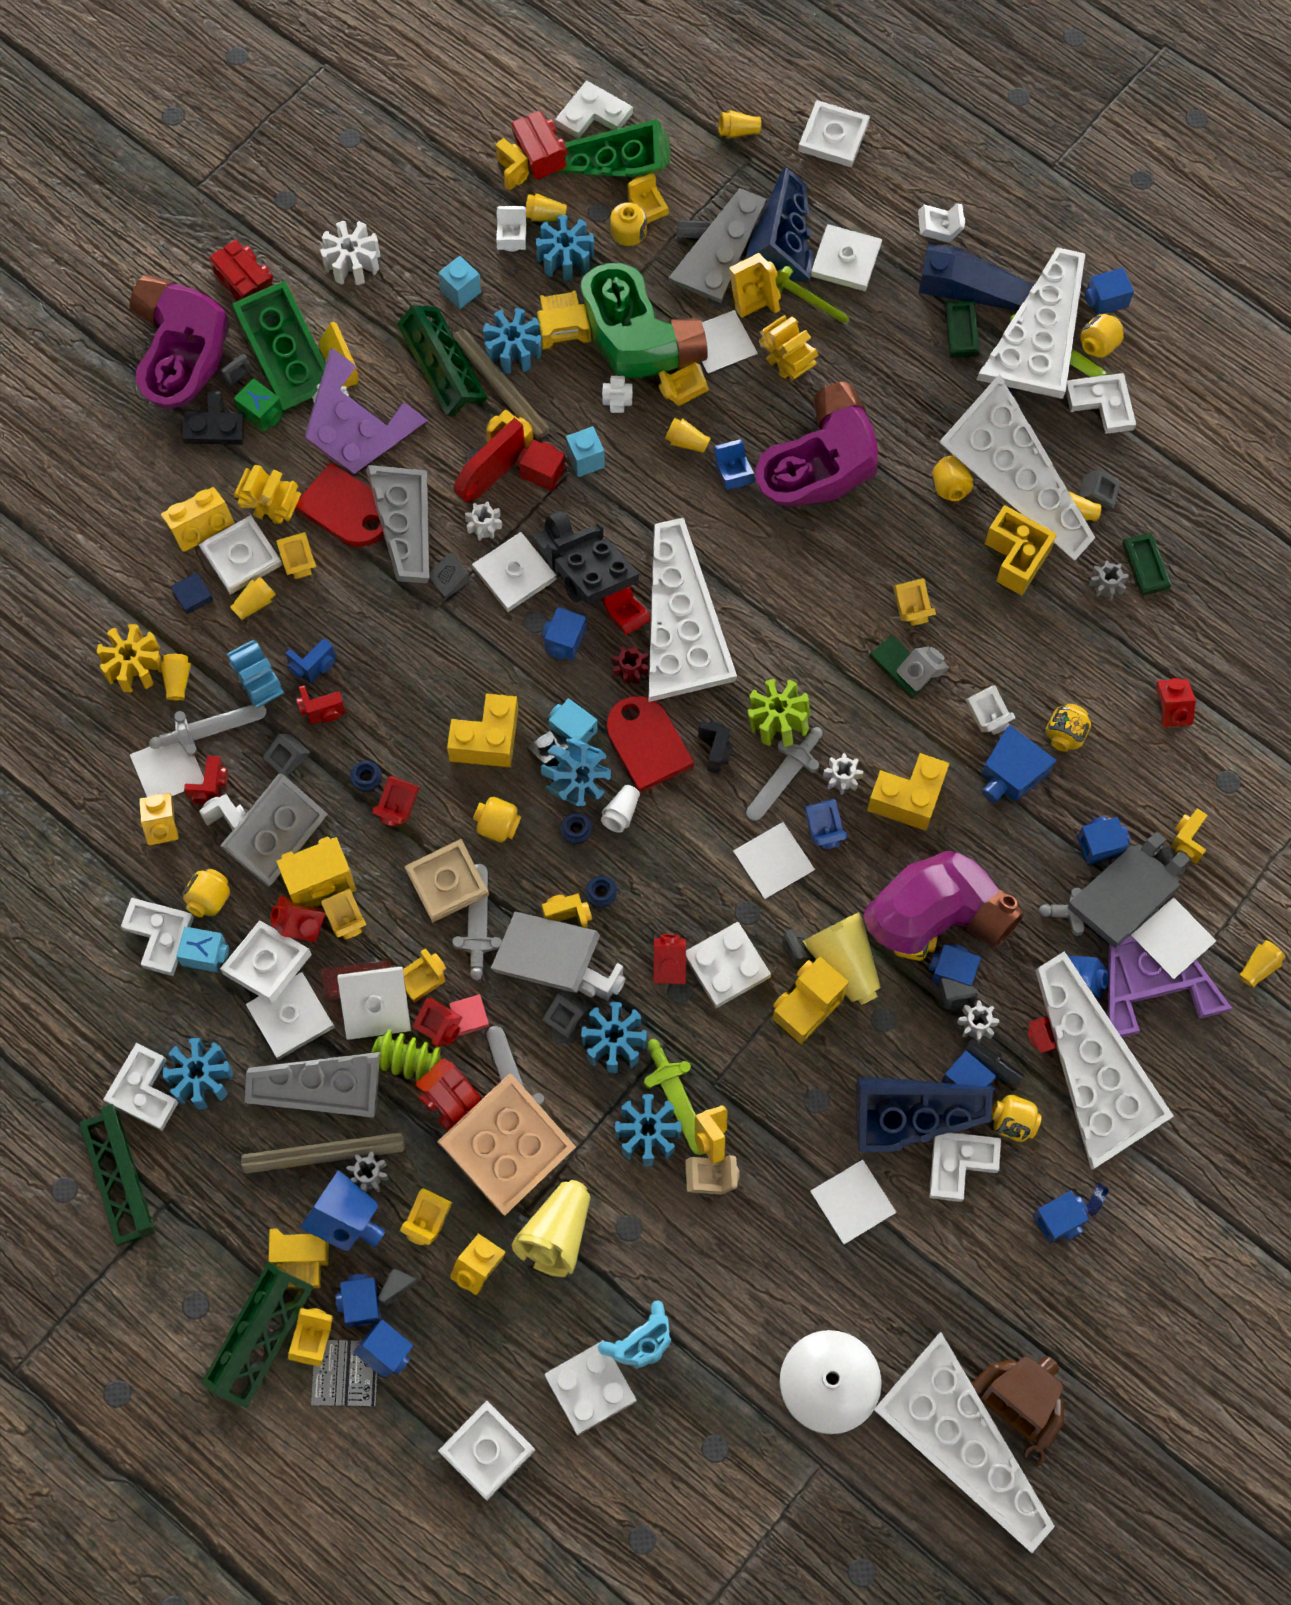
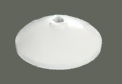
M819 1331L799 1340L788 1352L780 1372V1391L786 1408L800 1424L818 1433L840 1434L855 1429L872 1414L880 1397L881 1374L875 1357L860 1340L840 1331ZM829 1373L836 1374L839 1379L838 1383L835 1385L829 1384L826 1380V1375Z

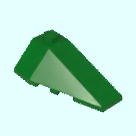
M655 119L565 143L568 154L564 156L566 162L565 169L555 173L637 177L661 171L670 162L669 137L659 120Z

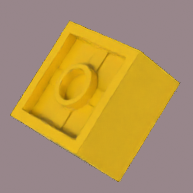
M329 837L322 838L318 841L319 844L295 854L292 851L282 854V859L276 861L293 904L318 907L322 905L320 899L347 887L350 888L351 892L357 891L337 837L332 839Z

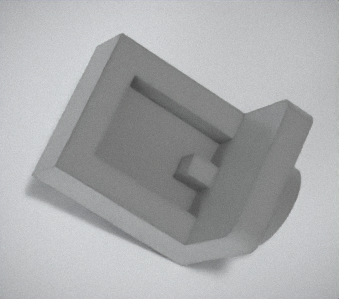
M927 646L914 649L897 669V673L915 691H919L931 678L942 676L949 666L943 661L944 656L937 649Z

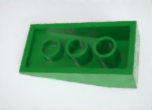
M282 281L232 303L231 312L270 388L280 398L283 412L312 399V396L318 391L317 385L321 382L326 364L286 281Z

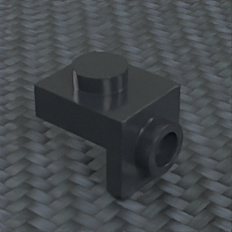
M714 721L708 723L700 722L698 738L713 742L707 771L719 774L722 764L728 765L732 753V747L728 746L730 729Z
M551 730L527 746V749L541 766L544 764L552 767L558 766L559 762L553 755L548 754V750L553 745L568 750V744Z

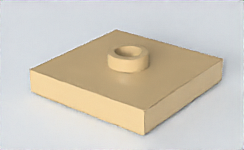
M462 839L404 866L432 923L489 896V892Z

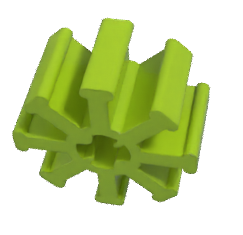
M776 680L765 681L767 697L757 693V690H753L749 696L751 709L747 711L751 731L755 733L756 730L760 729L761 742L767 746H771V740L776 732H781L783 746L793 745L792 729L800 732L802 736H805L809 731L808 717L811 716L808 695L803 693L802 696H798L797 683L792 680H788L783 693L778 694Z

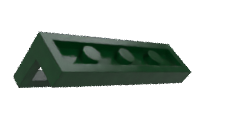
M412 305L397 323V326L446 416H455L466 403H484L488 397L461 348L453 338V334L438 307ZM427 317H432L434 323L428 320ZM440 340H442L443 342H445L447 346H445L444 344H442V343L440 342ZM453 363H455L456 365H458L459 368H460V370H459L457 367H455V366L453 365ZM465 385L468 386L473 393H469Z
M113 1104L100 1108L101 1115L81 1121L79 1124L115 1245L118 1247L156 1232L120 1113ZM105 1123L108 1137L104 1144H101L92 1139L89 1128ZM95 1146L101 1149L98 1155L96 1153ZM106 1151L114 1155L117 1163V1168L113 1175L101 1170L100 1163ZM104 1177H107V1178L110 1179L109 1182H108V1184H107V1186H106ZM115 1182L124 1186L127 1196L122 1206L110 1200L109 1193ZM113 1207L119 1209V1212L116 1216ZM124 1213L133 1216L137 1231L121 1236L118 1224Z
M268 1261L205 1375L202 1384L213 1394L247 1408L314 1286ZM291 1283L300 1287L295 1299L284 1304L282 1295L288 1284ZM280 1314L282 1323L278 1330L267 1334L265 1326L268 1320ZM263 1345L265 1354L261 1361L250 1365L249 1355L252 1349ZM244 1376L247 1377L248 1385L241 1396L230 1392L235 1380Z

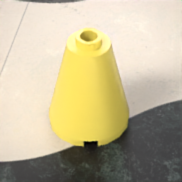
M859 912L803 941L807 950L815 959L821 956L849 981L845 995L851 1002L858 1000L860 1005H863L878 997L875 991L881 987L863 918Z
M575 1180L562 1182L515 1237L512 1249L521 1260L525 1261L526 1257H529L535 1261L533 1268L551 1276L566 1277L568 1272L570 1275L575 1269L591 1198L586 1186Z

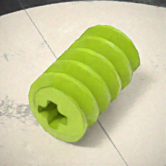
M388 1029L384 1036H378L371 1053L380 1052L379 1068L386 1071L391 1066L392 1073L399 1075L404 1069L405 1079H411L416 1073V1081H419L426 1073H429L430 1069L441 1060V1047H436L432 1053H429L428 1042L425 1041L420 1049L416 1048V1038L414 1037L406 1045L404 1044L403 1033L396 1040H392L391 1029Z

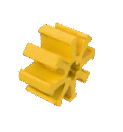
M783 315L760 331L763 337L759 339V343L762 348L771 353L766 357L769 364L772 366L777 363L780 371L779 375L784 379L790 376L791 381H793L817 364L814 359L818 357V352L816 348H812L806 343L811 339L809 333L806 330L799 333L798 321L794 317H790L787 320L786 315Z
M254 465L252 470L246 468L234 493V497L239 498L237 504L242 509L254 508L253 516L259 519H263L264 514H267L273 520V523L281 524L283 519L289 522L301 496L300 492H296L298 485L294 481H280L283 474L276 470H273L269 476L262 469V466Z
M136 624L128 625L129 633L127 640L123 641L117 629L112 628L107 632V635L113 647H105L102 644H98L97 654L102 662L100 668L108 683L112 685L113 681L117 679L122 691L129 693L133 692L131 686L134 676L138 675L144 688L147 689L154 684L148 669L158 670L159 673L162 672L160 663L163 661L159 654L161 650L156 638L151 632H148L147 636L143 638L139 626Z

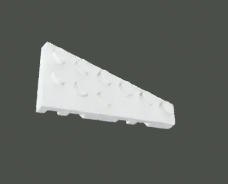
M1062 248L1055 250L1038 281L1030 290L1028 297L1020 306L998 345L980 370L976 380L992 383L1001 374L1007 387L1063 399L1066 392L1085 253Z
M999 374L939 443L1017 512L1055 532L1057 536L1054 544L1075 561L1095 539V536L1075 505L1062 479L1057 474L1051 460L1030 424H1028L1001 374Z
M684 518L657 523L654 526L648 702L735 682L737 678Z
M1064 951L1035 971L1092 1170L1174 1116Z
M940 1332L874 1410L1033 1553L1055 1526L943 1334Z

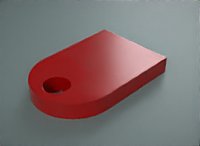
M514 417L463 467L455 481L454 493L464 502H471L480 497L518 461L521 451L525 448L524 428L521 422Z
M331 462L303 493L295 507V511L350 546H369L378 542L384 536L371 488ZM369 520H376L380 523L379 527L372 531L366 530L363 526Z
M632 696L621 700L612 708L607 719L608 738L633 784L640 793L694 767V761L669 717L656 701L648 702L647 697ZM634 708L639 712V716L635 720H627L622 716V712L625 709Z

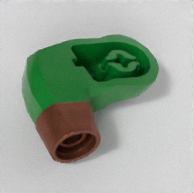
M606 263L593 268L583 277L580 288L594 343L616 376L642 379L659 375V372L663 370L667 372L675 368H684L694 362L699 363L707 360V341L700 318L672 319L668 323L657 320L653 307L646 295L643 276L636 268L622 263Z

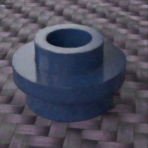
M362 761L353 767L350 778L356 789L368 792L379 786L382 780V773L375 763ZM364 774L372 775L369 781L361 780Z
M581 813L569 814L561 822V834L570 843H583L591 835V822L587 816ZM578 825L582 828V831L573 833L570 829Z
M595 877L586 886V898L595 907H607L615 901L617 887L608 877ZM598 889H605L607 894L604 897H598L595 892Z

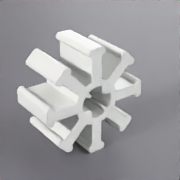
M346 221L336 223L338 237L329 234L328 231H325L322 236L324 249H321V256L325 272L328 273L333 269L335 282L344 284V279L348 272L353 271L355 284L365 283L363 269L371 271L373 275L379 270L377 257H380L377 236L373 233L372 236L368 237L366 224L359 221L353 234L348 235Z

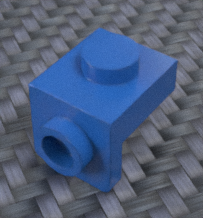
M742 440L714 447L716 469L726 490L741 488L744 485L755 483L754 472L745 457V448Z
M324 638L303 659L291 649L285 653L288 661L287 668L299 679L303 676L310 683L321 673L329 671L336 658L333 645Z
M835 799L804 806L812 843L817 846L822 845L823 849H829L841 845L840 840L848 838L847 832L843 830Z
M1067 955L1094 997L1102 998L1103 990L1109 983L1107 968L1095 957Z

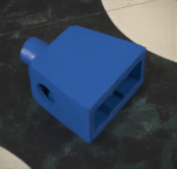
M1008 725L984 766L981 775L989 783L982 790V794L992 803H996L1003 794L1017 801L1051 773L1056 759L1011 725Z
M339 1170L300 1226L304 1231L344 1251L350 1250L358 1237L375 1248L386 1232L370 1221L378 1207L377 1202Z

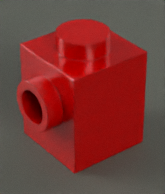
M532 440L528 449L524 448L518 458L517 464L520 465L521 478L553 491L566 468L565 453L558 451L549 443H540Z

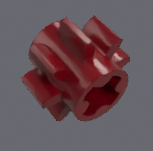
M636 645L625 649L623 646L620 647L619 657L612 656V664L616 666L613 669V676L617 677L620 675L624 685L632 681L639 684L641 673H649V666L645 664L648 660L647 653L640 654L637 651Z

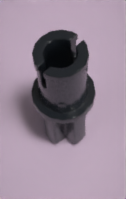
M971 1039L962 1051V1053L965 1051L970 1053L990 1070L997 1080L1009 1087L1011 1091L1016 1089L1025 1074L1020 1073L1001 1059V1054L997 1056L975 1039Z

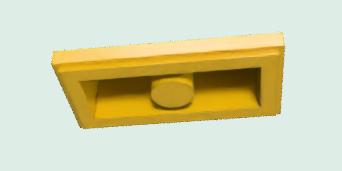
M331 322L319 341V348L325 361H327L330 349L333 348L355 365L337 323ZM355 367L342 387L347 388L358 384L357 367Z

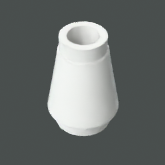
M624 785L622 790L602 810L601 822L611 831L622 832L624 828L630 826L640 796V792L635 787Z

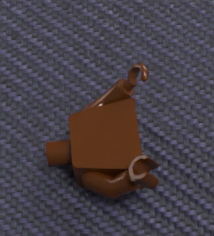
M1024 1356L1018 1362L1009 1359L992 1363L971 1384L984 1404L1031 1443L1035 1438L1037 1439L1035 1445H1029L1024 1449L1023 1457L1026 1459L1031 1450L1037 1449L1040 1452V1458L1035 1466H1039L1045 1460V1447L1051 1446L1064 1423V1402L1060 1398L1064 1387L1062 1383L1054 1378L1059 1371V1365L1048 1356L1042 1357L1038 1364L1027 1356Z

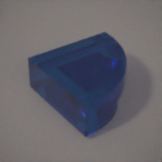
M1100 1182L1096 1184L1086 1203L1088 1214L1091 1216L1096 1215L1100 1211L1109 1192V1188Z

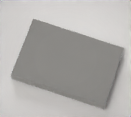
M278 774L220 847L265 886L270 887L281 874L276 861L282 859V854L287 852L297 853L328 814L286 776Z
M514 912L491 969L498 974L577 993L600 934L596 930Z

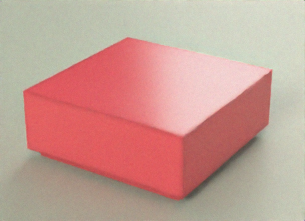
M480 994L449 1003L450 1009L462 1016L458 1025L461 1028L458 1036L489 1027Z

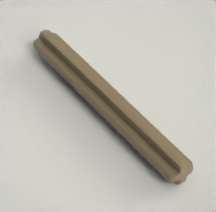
M460 329L458 332H455L453 338L458 343L462 352L518 418L525 419L531 425L533 436L538 440L549 434L548 425L491 358L488 357L468 331Z
M393 1133L242 1155L241 1166L244 1173H253L356 1158V1154L360 1157H367L370 1152H373L374 1156L402 1152L405 1148L404 1137L402 1133Z

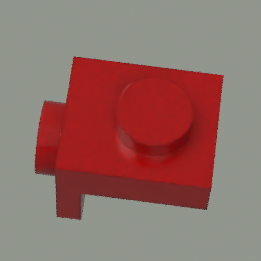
M630 587L602 598L608 618L625 635L651 621L649 612L633 597Z
M1173 678L1157 681L1156 692L1163 708L1162 725L1164 727L1192 725L1196 699L1188 679Z
M305 685L299 687L302 697L296 698L301 716L308 715L311 725L321 721L332 722L340 718L341 715L346 714L340 691L309 700Z
M207 755L203 785L185 784L184 792L188 800L195 804L204 805L214 797L220 798L221 787L226 786L228 780V769L223 766L220 756Z
M389 776L379 805L373 808L372 813L380 816V822L396 827L397 824L408 822L420 786L394 776Z
M280 896L277 905L271 911V925L281 936L316 942L326 913L321 908L293 904L288 897Z
M663 934L660 938L654 939L653 983L686 984V939H680V936L676 934Z
M427 998L412 1027L433 1039L432 1044L434 1046H446L453 1043L459 1035L461 1028L458 1025L462 1016L434 999Z
M1048 1017L1039 1018L1028 1023L1031 1029L1028 1030V1036L1034 1048H1038L1040 1053L1057 1048Z

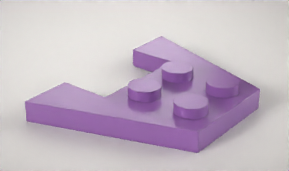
M331 348L304 440L353 475L428 420L404 402L387 425L340 391L356 366Z
M1129 936L1116 949L1109 944L1108 1018L1122 1038L1140 1032L1131 1005L1133 1002L1189 989L1199 1019L1230 1012L1232 1009L1197 960L1173 979L1132 936Z

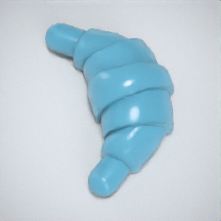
M654 1301L651 1304V1315L648 1321L643 1326L635 1329L623 1341L618 1340L615 1344L606 1341L601 1342L598 1345L599 1353L612 1357L615 1361L624 1365L633 1366L636 1369L659 1361L662 1358V1353L671 1343L668 1317L665 1316L663 1303L661 1301Z

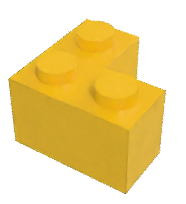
M1006 505L1003 506L990 526L985 544L1007 556L1000 567L996 582L1023 596L1052 550L1057 534Z
M486 693L482 722L451 719L447 745L449 761L511 768L518 718L517 696Z
M920 753L910 780L880 770L867 811L926 831L949 763Z
M821 956L814 963L809 960L797 972L799 977L795 981L796 988L790 994L784 992L773 1005L775 1008L773 1020L800 1044L844 1000L849 981Z

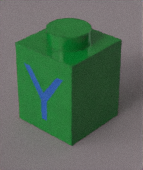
M254 378L233 398L237 412L243 413L245 419L262 432H265L270 426L276 425L284 413L280 398Z

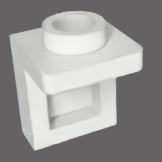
M956 203L949 211L928 205H923L918 210L920 235L949 243L965 227L962 204Z
M524 206L497 207V250L513 252L526 249V208Z
M995 685L965 699L981 732L991 731L993 735L1006 730L1009 721L1015 719L1013 712H1008Z
M226 794L220 798L214 797L208 800L199 811L206 825H210L223 816L232 830L246 815L241 805L235 808Z
M617 963L609 978L587 967L578 990L589 997L597 995L608 1001L612 993L618 995L625 983L626 978L623 977V966Z

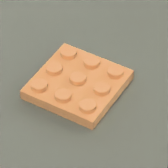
M508 1074L437 1141L504 1216L576 1148L512 1074Z

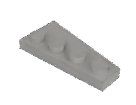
M739 188L672 272L668 282L722 303L731 282L729 268L740 262L765 206L766 198Z
M368 465L366 472L396 579L403 582L427 583L429 580L427 471Z
M380 1052L249 1068L246 1072L245 1103L374 1117L377 1106Z

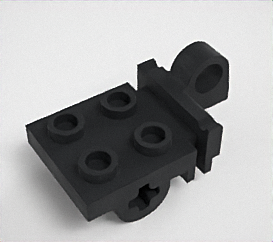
M559 511L546 517L545 530L532 535V542L550 561V569L552 571L555 570V575L557 577L563 576L565 590L573 602L577 603L583 600L589 605L639 583V573L607 537L603 539L604 527L600 523L573 533L569 518L563 511Z

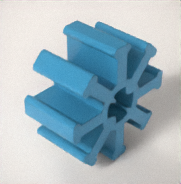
M560 215L557 217L558 231L549 226L548 222H544L541 225V239L536 238L537 261L541 262L544 260V273L549 277H552L553 272L561 265L563 280L567 281L573 279L572 264L582 270V274H586L589 271L590 257H594V236L592 233L587 236L586 222L578 219V223L571 230H568L567 215Z
M519 308L514 309L513 323H508L504 316V311L499 310L494 313L495 327L485 323L483 328L486 354L492 361L500 358L501 371L507 374L511 373L513 359H517L522 366V371L526 372L531 369L530 355L540 359L542 354L539 322L534 317L532 321L525 324V312Z
M254 640L226 654L233 671L240 680L242 688L246 690L251 703L255 705L256 709L284 694L278 678L271 669V664L264 657L260 646Z
M571 738L566 740L568 750L553 745L548 750V754L553 755L559 764L552 767L543 764L541 766V775L554 780L550 786H546V790L550 794L576 806H585L584 794L595 799H599L604 794V791L598 789L592 782L594 778L610 780L611 770L598 764L602 759L606 758V754L602 750Z
M611 1002L610 1014L612 1015V1021L607 1022L599 1013V1008H594L589 1013L590 1024H594L597 1029H587L583 1026L581 1038L583 1046L586 1044H596L592 1049H587V1060L591 1065L595 1066L596 1061L607 1053L609 1054V1060L606 1062L607 1073L616 1074L618 1072L616 1056L619 1054L629 1062L630 1068L639 1063V1052L634 1051L630 1046H638L645 1049L647 1031H632L636 1027L639 1028L641 1026V1015L636 1010H632V1014L621 1023L619 1016L622 1014V1005L620 1002ZM611 1033H618L617 1043L610 1042Z
M191 1038L189 1043L191 1044L192 1057L187 1059L177 1046L173 1047L169 1052V1056L175 1064L179 1063L182 1068L167 1069L164 1067L163 1078L169 1086L179 1083L170 1092L181 1105L185 1104L186 1098L193 1092L191 1101L198 1110L207 1109L205 1090L209 1088L215 1093L218 1100L222 1101L228 1093L222 1084H217L214 1080L226 1078L233 1080V1070L227 1061L224 1064H218L221 1059L224 1060L226 1058L220 1046L212 1043L211 1049L203 1056L205 1047L200 1038ZM198 1069L200 1072L203 1071L204 1075L201 1078L194 1077L193 1072Z
M644 1094L642 1096L644 1114L640 1115L631 1106V1101H627L622 1106V1117H626L631 1123L615 1122V1138L617 1140L620 1137H632L626 1144H622L623 1156L630 1160L631 1155L640 1146L645 1147V1154L642 1156L643 1166L654 1165L653 1146H656L665 1155V1159L668 1160L674 1154L675 1145L674 1143L670 1144L664 1137L680 1139L681 1136L680 1121L664 1123L669 1117L672 1118L674 1116V1106L669 1101H665V1106L656 1115L651 1113L654 1100L652 1094ZM646 1125L647 1128H649V1125L654 1126V1134L649 1136L648 1132L647 1136H644L642 1134V1126Z

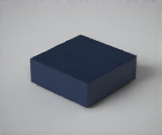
M197 572L170 586L186 614L213 600L212 595Z

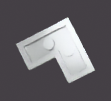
M586 80L557 116L555 126L577 139L581 137L593 120L611 130L620 129L633 114V106Z
M1124 373L1067 380L1066 395L1070 412L1099 408L1105 434L1135 429L1136 421Z
M131 898L121 928L123 931L150 938L141 962L142 968L173 976L178 964L176 956L184 926L191 927L194 917L192 913Z
M136 1043L104 1097V1102L109 1105L113 1104L117 1109L163 1131L179 1103L176 1099L151 1087L164 1066L166 1058Z
M950 1132L935 1136L933 1141L929 1198L962 1202L964 1200L966 1170L998 1173L1001 1138Z

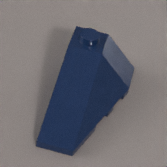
M787 167L782 170L753 232L746 259L760 253L767 262L771 261L777 271L783 269L784 266L790 267L793 271L789 277L790 280L806 282L810 279L814 261L813 251L808 249L807 241L811 237V229L806 227L805 215L809 213L806 184Z
M928 242L919 293L960 301H975L977 304L1018 311L1034 284L959 247Z
M857 1078L856 1123L859 1152H894L903 1149L902 1147L919 1141L923 1143L932 1140V1137L951 1131L955 1133L990 1122L992 1119L993 1089L992 1087L895 1078Z

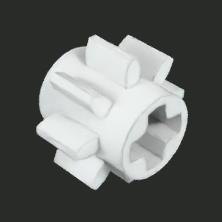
M611 376L610 383H603L602 405H610V413H624V406H632V384L625 383V376Z
M488 501L480 505L474 503L472 513H465V519L468 522V534L474 532L478 536L479 541L487 537L493 539L495 529H502V521L499 519L500 509L493 510L489 506Z
M843 753L842 758L837 760L831 757L829 759L830 768L824 769L823 777L830 778L828 789L834 787L840 790L841 795L849 788L856 790L858 783L855 779H862L863 771L856 770L858 759L852 761L846 758L845 753Z
M980 1000L972 1009L970 1006L965 1005L962 1011L967 1017H959L957 1024L964 1025L965 1031L962 1036L967 1037L970 1035L978 1042L984 1035L991 1039L994 1032L990 1027H995L999 1023V1019L992 1017L994 1007L986 1008L982 1006ZM981 1018L984 1021L983 1024H973V1019L978 1020Z

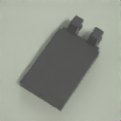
M1158 832L1153 834L1142 847L1139 844L1136 846L1131 845L1069 902L1068 909L1115 949L1179 890V882L1181 881L1179 877L1188 869L1187 864L1191 859L1182 851L1166 867L1155 858L1163 851L1164 846L1162 845L1167 840Z

